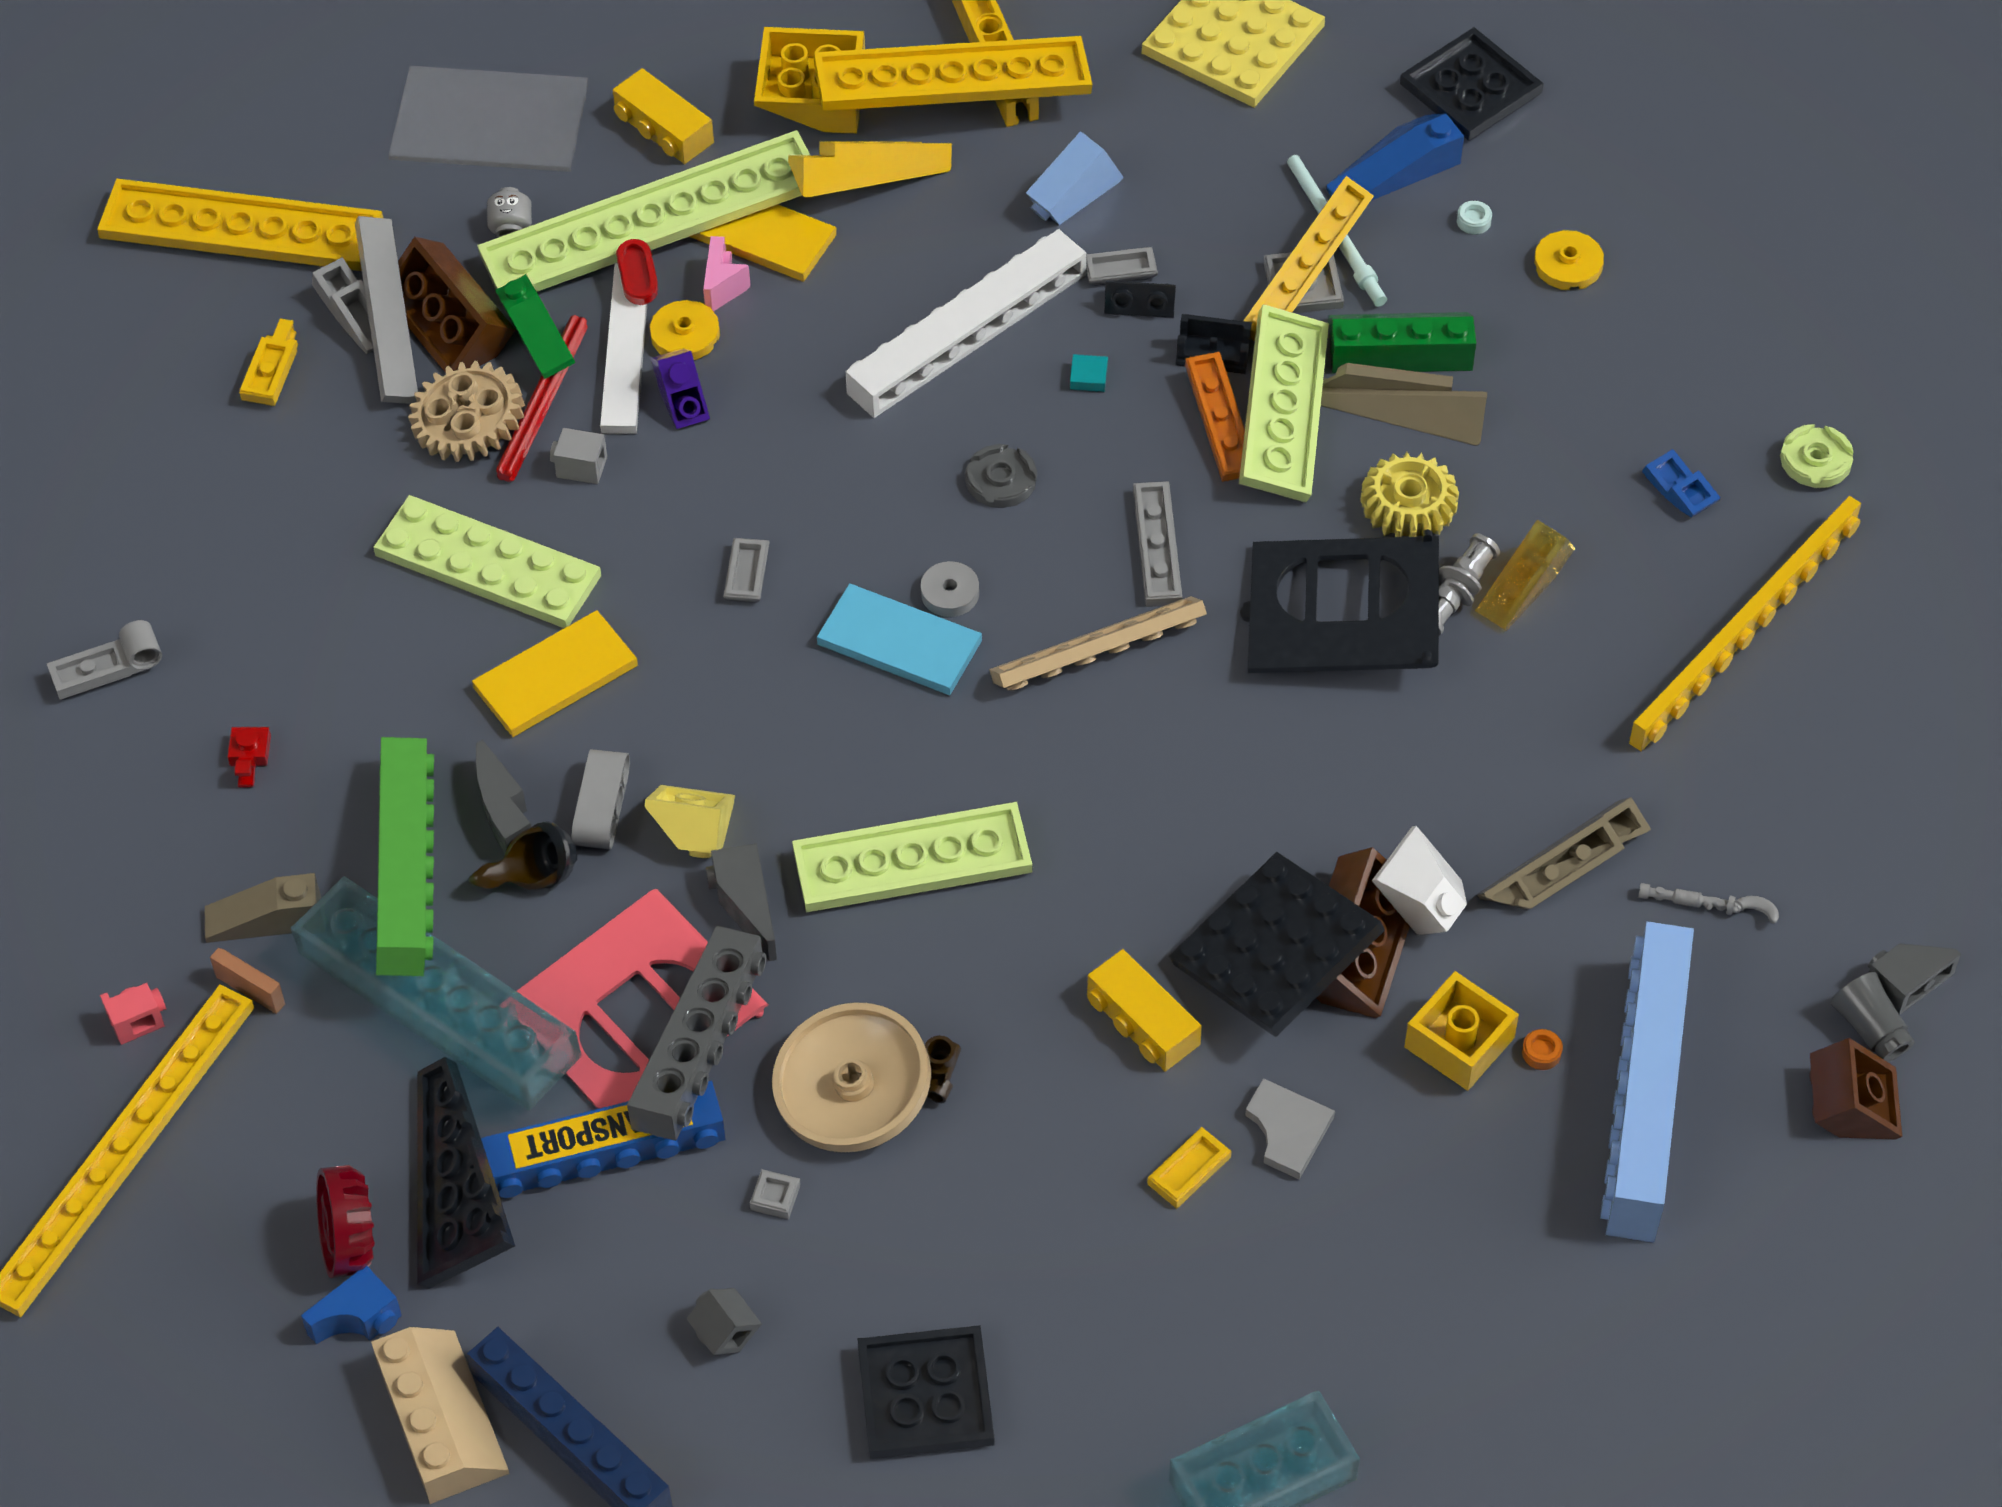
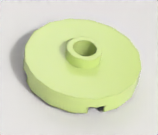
M1815 424L1804 425L1794 429L1785 437L1780 454L1782 467L1789 477L1802 485L1813 488H1825L1841 483L1849 475L1854 452L1852 444L1844 434L1828 426H1824V429L1814 428Z

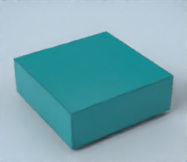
M1073 354L1070 389L1105 392L1108 357Z

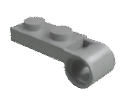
M143 620L130 622L120 630V639L46 663L59 700L129 677L132 674L157 665L162 659V653L151 624Z

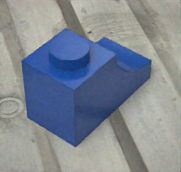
M368 1266L356 1272L301 1315L306 1333L316 1344L331 1336L343 1333L361 1334L370 1341L378 1334H384L391 1330L402 1316L397 1297Z

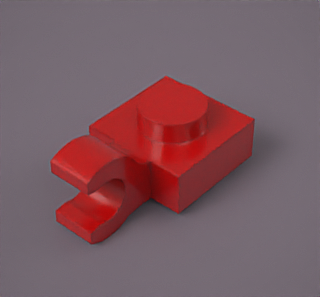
M269 727L231 728L228 761L230 766H235V776H239L238 787H254L256 766H267L271 741Z

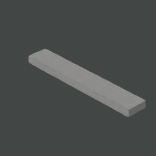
M358 216L355 221V229L381 402L416 403L414 393L418 392L392 219Z

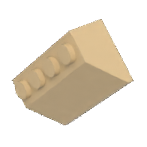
M409 1327L371 1342L378 1367L430 1504L510 1474L454 1330Z

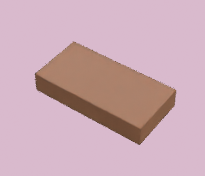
M218 948L211 955L210 959L216 978L275 1014L283 1008L285 1000L279 982L222 948Z

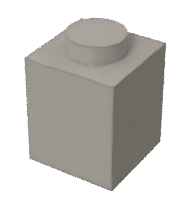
M563 428L559 440L553 441L550 450V461L555 463L557 478L593 484L599 483L607 460L605 435Z

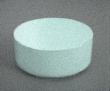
M1468 201L1459 207L1457 225L1462 231L1477 235L1486 232L1490 228L1492 211L1488 205L1480 201Z

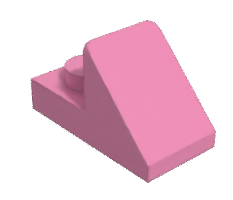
M711 236L703 288L705 305L714 312L750 288L749 266L746 264H732V252L726 251L725 237Z

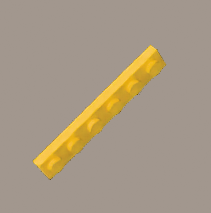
M1346 176L1243 320L1245 322H1252L1251 339L1255 341L1258 312L1262 305L1293 312L1374 197V195Z

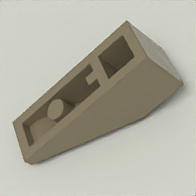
M315 873L275 877L205 906V939L207 943L323 930L322 901Z

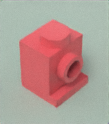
M144 983L137 987H129L119 995L111 998L107 992L100 995L106 1014L121 1045L165 1027L160 1012L167 1008L158 988L150 990L148 984Z

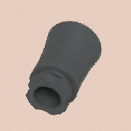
M1870 972L1854 979L1832 998L1830 1004L1851 1024L1870 1050L1876 1052L1885 1061L1891 1062L1897 1059L1914 1045L1915 1041L1907 1031L1908 1026L1887 996L1876 972Z

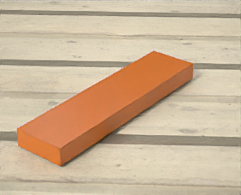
M1220 352L1186 358L1185 367L1221 480L1224 482L1239 479L1245 428Z

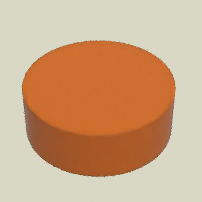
M1537 1029L1525 1037L1522 1056L1525 1062L1532 1068L1548 1070L1559 1063L1563 1044L1559 1036L1547 1029Z

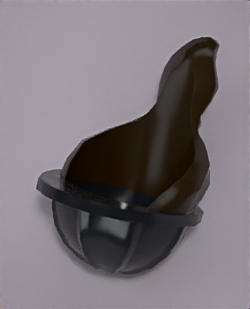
M549 821L537 823L531 828L522 831L510 842L502 860L483 864L469 877V883L484 889H492L505 882L515 883L528 890L555 888L566 880L573 871L577 861L576 845L571 840L569 834L556 823Z

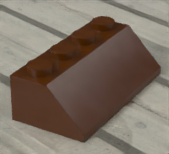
M414 236L398 260L408 328L445 373L447 366L451 367L453 371L458 370L460 362H463L466 368H471L474 361H478L479 366L498 357L516 329L444 243Z
M1373 847L1339 856L1329 887L1379 919L1385 931L1316 999L1322 1004L1377 1018L1382 1015L1410 926L1373 883V878L1387 859Z

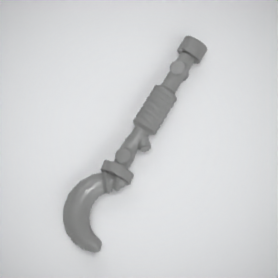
M1640 884L1638 898L1642 899L1654 897L1656 900H1672L1674 904L1697 908L1703 905L1708 910L1712 907H1716L1720 911L1727 909L1726 914L1728 915L1739 913L1744 909H1753L1767 915L1772 924L1776 923L1779 918L1776 906L1771 901L1759 896H1745L1735 900L1736 897L1730 895L1729 900L1703 896L1701 892L1682 889L1670 891L1665 890L1663 887L1652 888L1650 884Z

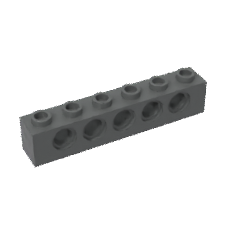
M716 925L627 1104L632 1130L676 1141L683 1126L687 1127L690 1124L694 1112V1103L698 1095L703 1096L707 1089L708 1074L712 1066H717L721 1060L723 1043L727 1035H732L736 1029L739 1010L742 1005L746 1006L751 998L752 984L756 975L761 976L765 969L766 954L762 952L760 936Z

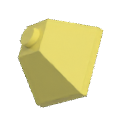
M660 785L645 799V808L678 849L688 850L689 855L692 857L710 858L712 850L721 849L724 845L735 795Z

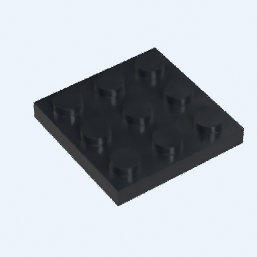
M1475 27L1400 75V84L1434 113L1447 114L1468 141L1541 94L1544 85L1542 81Z
M981 1325L857 1338L870 1459L995 1445Z

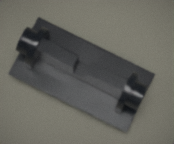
M1117 280L1106 281L1104 314L1174 318L1176 285Z

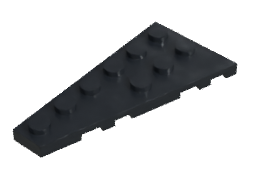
M443 1057L417 1071V1284L428 1289L515 1247L457 1062L447 1057Z

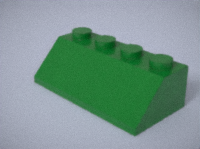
M1468 312L1328 315L1332 373H1336L1338 367L1346 363L1414 372L1473 371L1476 334L1474 316Z

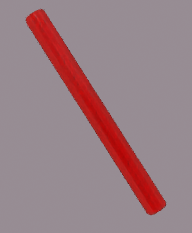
M576 315L569 318L561 334L573 358L588 329L587 320ZM569 367L546 379L541 375L524 410V418L520 419L518 423L519 429L514 431L512 439L509 441L496 468L497 478L501 481L505 480L510 483L515 480Z

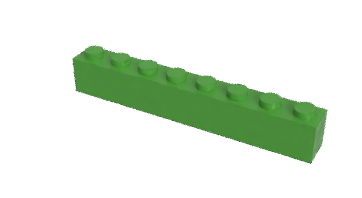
M381 737L376 975L424 976L425 960H433V937H426V933H433V909H426V906H433L434 883H427L426 879H433L434 856H426V853H433L434 830H426V827H433L434 804H426V802H433L434 779H427V776L433 777L434 754H427V738Z

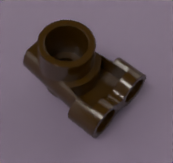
M939 1035L931 1037L925 1043L931 1065V1080L927 1097L937 1103H945L953 1088L950 1079L961 1052V1047L948 1037Z

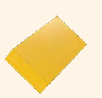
M1201 1127L1147 1178V1185L1177 1209L1231 1158V1150Z

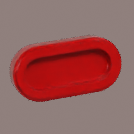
M626 240L618 247L616 253L624 295L633 304L645 305L652 302L658 294V281L651 249L642 240Z

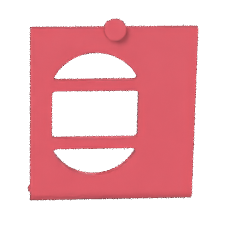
M653 889L502 1001L501 1004L545 1052L543 1054L545 1067L554 1072L562 1070L597 1109L627 1102L630 1100L649 1059L597 1004L633 976L639 974L675 1010L680 997L653 970L651 965L661 963L675 964L686 967L694 972L708 941L658 889ZM753 988L748 1004L746 1006L742 1005L739 1010L735 1030L754 1016L756 1018L762 1017L764 1008L769 1005ZM589 1015L640 1070L631 1073L614 1072L594 1063L584 1052L580 1042V1027L583 1017Z

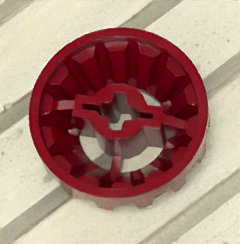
M349 1165L319 1168L317 1173L316 1207L323 1261L330 1278L353 1276L366 1266L369 1267L374 1259L372 1250L375 1246L372 1236L374 1223L371 1219L372 1204L368 1199L369 1188L365 1184V1176Z

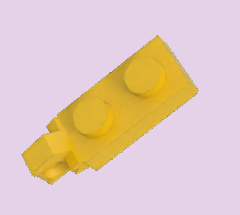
M280 318L273 336L261 337L240 388L241 400L271 406L276 405L297 353L298 343L295 340L297 333L294 330L293 320Z

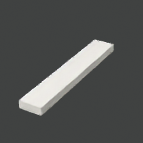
M618 263L614 265L600 428L601 433L637 434L647 304L636 305L626 299Z

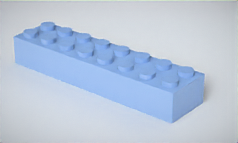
M1647 921L1644 935H1636L1633 956H1631L1628 973L1630 984L1629 989H1627L1624 1007L1626 1018L1623 1023L1620 1042L1622 1052L1619 1057L1616 1076L1618 1087L1615 1091L1612 1110L1614 1121L1613 1125H1611L1608 1144L1610 1155L1607 1160L1604 1179L1606 1190L1605 1195H1603L1600 1219L1607 1220L1606 1235L1655 1242L1665 1203L1694 928Z

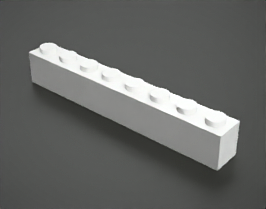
M1060 229L1049 236L1042 237L1034 246L1022 254L1015 255L1007 264L996 271L988 273L983 280L969 289H964L956 298L942 307H937L929 316L917 324L910 325L902 334L890 342L883 343L875 352L863 360L853 363L845 371L847 394L873 418L877 417L1086 276V252Z

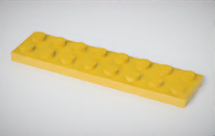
M1082 36L814 52V67L822 111L1092 93L1093 84Z
M116 178L97 231L100 239L316 266H326L343 257L351 270L362 271L355 221L358 216L383 218L382 211Z

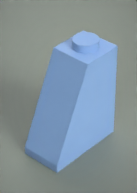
M1080 131L1029 188L1026 194L1034 203L1030 208L1041 219L1046 221L1050 217L1057 224L1061 225L1117 185L1124 177L1105 150Z

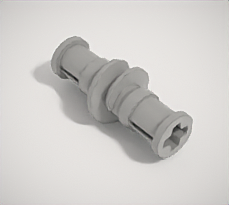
M1479 533L1473 534L1470 538V546L1456 560L1453 566H1442L1439 568V636L1444 631L1443 625L1450 615L1456 612L1460 604L1465 606L1472 605L1474 598L1471 593L1477 594L1482 589L1478 580L1482 576L1483 570L1491 559H1496L1500 554L1498 545L1489 537Z

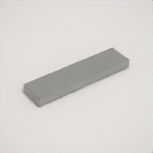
M1169 481L1133 483L1146 607L1165 606L1183 598Z

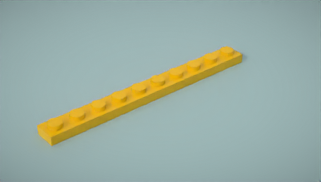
M1848 496L1633 722L1629 741L1630 745L1642 751L1651 741L1656 743L1660 740L1667 729V724L1673 718L1679 719L1685 713L1692 697L1695 694L1701 696L1706 691L1711 682V677L1717 671L1719 673L1724 672L1731 663L1733 654L1738 649L1744 650L1747 648L1755 635V631L1760 626L1766 627L1771 622L1780 604L1787 605L1796 594L1797 586L1802 581L1809 582L1815 575L1819 563L1824 558L1826 560L1831 559L1837 551L1840 541L1845 536L1850 538L1856 532L1861 522L1858 519L1861 502Z
M219 984L1 1270V1308L20 1318L23 1316L254 1010L251 999Z

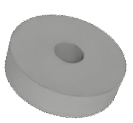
M947 561L935 564L924 573L921 579V598L923 604L932 613L943 617H956L969 612L979 599V580L976 573L967 565L959 562ZM946 588H954V590H952V591H948V590H945V589H946Z

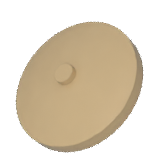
M841 1004L811 1016L800 1024L784 1042L773 1068V1096L784 1121L803 1141L828 1151H862L889 1141L914 1120L928 1095L931 1065L926 1047L919 1033L902 1015L876 1004Z

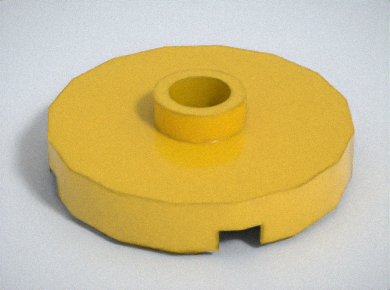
M1562 230L1550 233L1541 239L1535 249L1534 263L1538 276L1548 285L1561 290H1570V287L1579 286V289H1583L1598 280L1603 270L1604 253L1599 243L1589 235L1578 231Z
M682 300L667 304L657 311L650 323L652 345L659 354L663 355L684 348L690 350L693 359L697 360L708 355L714 349V344L720 337L718 317L710 307L701 302Z

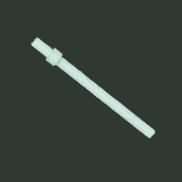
M1293 155L1289 157L1287 164L1319 214L1327 201L1300 157ZM1346 235L1339 248L1355 272L1353 275L1355 281L1362 290H1366L1375 306L1384 305L1387 297L1377 283L1378 276L1370 265L1365 264L1351 239Z

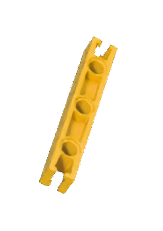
M952 0L970 43L1014 40L996 0ZM1039 97L995 100L1006 127L1019 123L1018 116H1016V103L1019 102L1024 103L1027 108L1029 121L1039 119Z

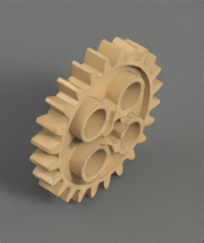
M474 361L471 368H466L465 364L460 362L456 371L447 366L446 375L443 377L434 373L435 382L433 384L423 382L422 385L425 392H415L414 396L417 402L409 405L412 414L408 416L412 425L411 429L415 439H418L421 448L427 447L431 456L439 452L441 459L444 461L450 454H453L455 461L459 462L463 454H467L470 461H473L475 452L480 451L486 457L488 456V447L492 446L499 450L501 449L500 439L510 441L512 438L508 430L519 429L517 420L524 418L521 408L525 406L519 385L515 383L511 373L506 375L503 367L494 370L491 362H488L481 369L478 361Z

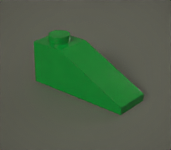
M527 274L495 290L512 324L544 379L576 363Z

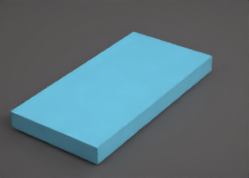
M850 583L817 636V645L947 695H951L982 642V633Z

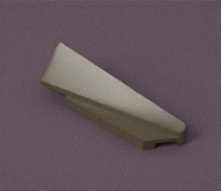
M1346 363L1338 367L1336 375L1328 379L1323 378L1321 406L1478 446L1481 442L1487 392L1452 391L1453 376Z
M1632 797L1619 800L1479 892L1477 896L1480 900H1490L1522 909H1531L1625 849L1622 844L1623 842L1647 833L1651 828Z

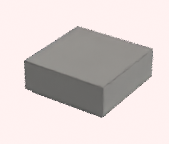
M761 1169L750 1201V1210L789 1220L801 1185L800 1178Z

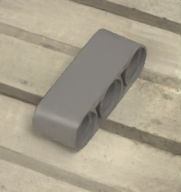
M590 749L572 825V841L576 846L612 849L629 775V753Z

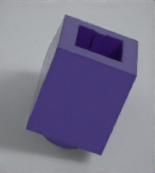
M683 348L650 358L659 391L675 429L709 420L710 416L692 352Z

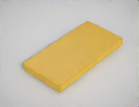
M777 204L689 237L710 245L711 236L725 237L726 251H731L736 256L804 282L835 238L836 227Z
M596 610L472 680L474 690L509 734L515 737L637 667L638 661L637 657L599 611Z

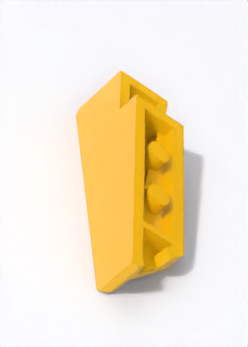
M820 141L819 155H788V163L801 194L807 198L949 172L951 170L952 143Z

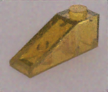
M1537 520L1475 611L1507 631L1556 578L1574 552L1575 547L1566 537Z

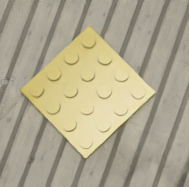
M1180 0L1142 43L1141 54L1255 108L1325 26V16L1291 0Z

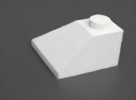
M1417 826L1410 828L1372 880L1417 935L1447 932L1467 905L1462 880Z

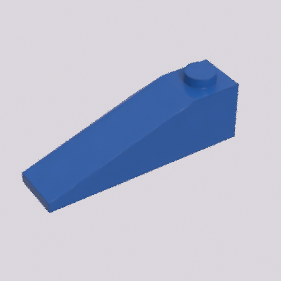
M1447 114L1424 115L1397 126L1328 183L1326 190L1332 196L1347 176L1374 195L1372 200L1461 164L1464 135Z

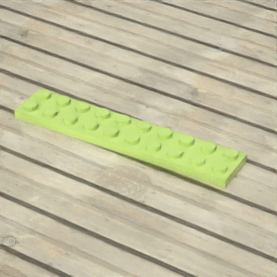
M795 130L477 245L478 251L496 289L527 274L535 290L538 292L617 263V249L626 240H642L653 250L802 196L788 163V155H810L799 132Z

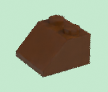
M1846 1038L1810 1053L1811 1071L1809 1077L1812 1084L1814 1102L1812 1114L1816 1124L1839 1138L1896 1140L1902 1137L1895 1066L1851 1038Z

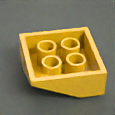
M764 27L754 106L822 132L857 134L860 109L822 111L814 67V52L865 49L864 31Z

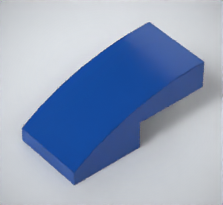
M1674 449L1650 462L1642 470L1646 478L1670 503L1691 518L1715 504L1721 498L1699 470L1695 473L1689 470Z

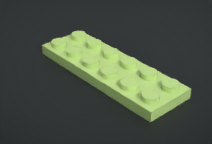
M1264 304L1260 308L1257 318L1239 484L1306 503L1311 497L1329 323Z
M411 495L407 497L373 547L375 556L562 628H566L571 624L601 577L599 566Z
M1017 802L792 841L806 913L1032 873V861Z

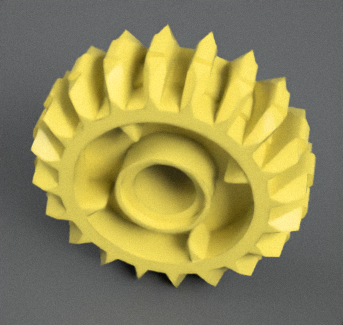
M1406 451L1403 458H1399L1392 453L1389 462L1380 459L1377 467H1370L1367 477H1365L1362 483L1360 501L1362 507H1364L1365 518L1371 519L1373 528L1382 527L1384 536L1391 532L1395 534V537L1423 536V531L1426 529L1440 535L1443 526L1449 527L1452 517L1457 512L1459 491L1458 487L1455 486L1454 475L1448 474L1447 465L1437 467L1436 458L1426 461L1422 452L1415 458L1410 457Z

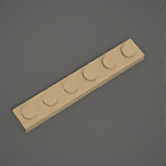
M1190 596L991 668L989 671L994 684L1003 688L1006 687L1007 690L1019 689L1028 685L1027 679L1041 675V678L1055 676L1062 672L1061 667L1071 663H1074L1076 666L1088 664L1096 660V654L1107 650L1109 653L1121 652L1130 647L1129 642L1142 638V641L1159 638L1163 635L1162 630L1173 626L1176 629L1192 626L1197 623L1196 618L1207 613L1203 600Z

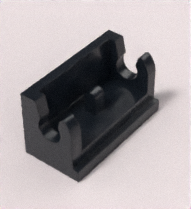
M1182 314L1180 335H1178L1176 365L1185 366V359L1189 357L1220 352L1226 372L1246 374L1252 322Z

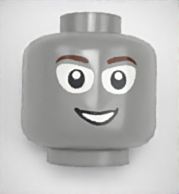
M504 187L488 199L487 227L497 238L531 226V200L527 195L519 192L518 189Z

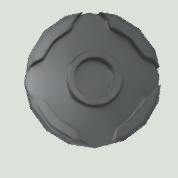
M1006 444L986 446L974 453L965 472V482L969 493L978 502L989 507L1006 508L1020 504L1028 499L1035 490L1037 481V469L1030 455L1018 447L1017 450L1008 448Z

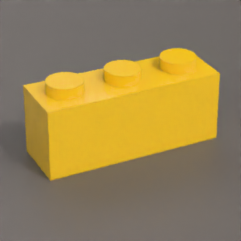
M641 68L613 89L614 111L619 119L629 122L639 130L644 138L651 139L661 146L668 156H674L683 164H686L714 143L712 119L645 69Z
M1124 949L1088 974L1087 998L1090 1004L1097 1011H1104L1113 1020L1117 1031L1126 1038L1130 1037L1139 1046L1144 1058L1150 1063L1156 1062L1166 1072L1200 1046L1202 1025Z

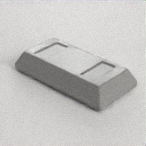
M1152 247L1086 254V270L1089 283L1092 285L1106 284V281L1113 280L1131 281L1147 279L1158 275Z
M733 538L724 590L725 599L745 602L760 601L769 540Z

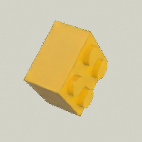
M1454 971L1408 1022L1404 1047L1468 1091L1515 1038L1519 1014Z

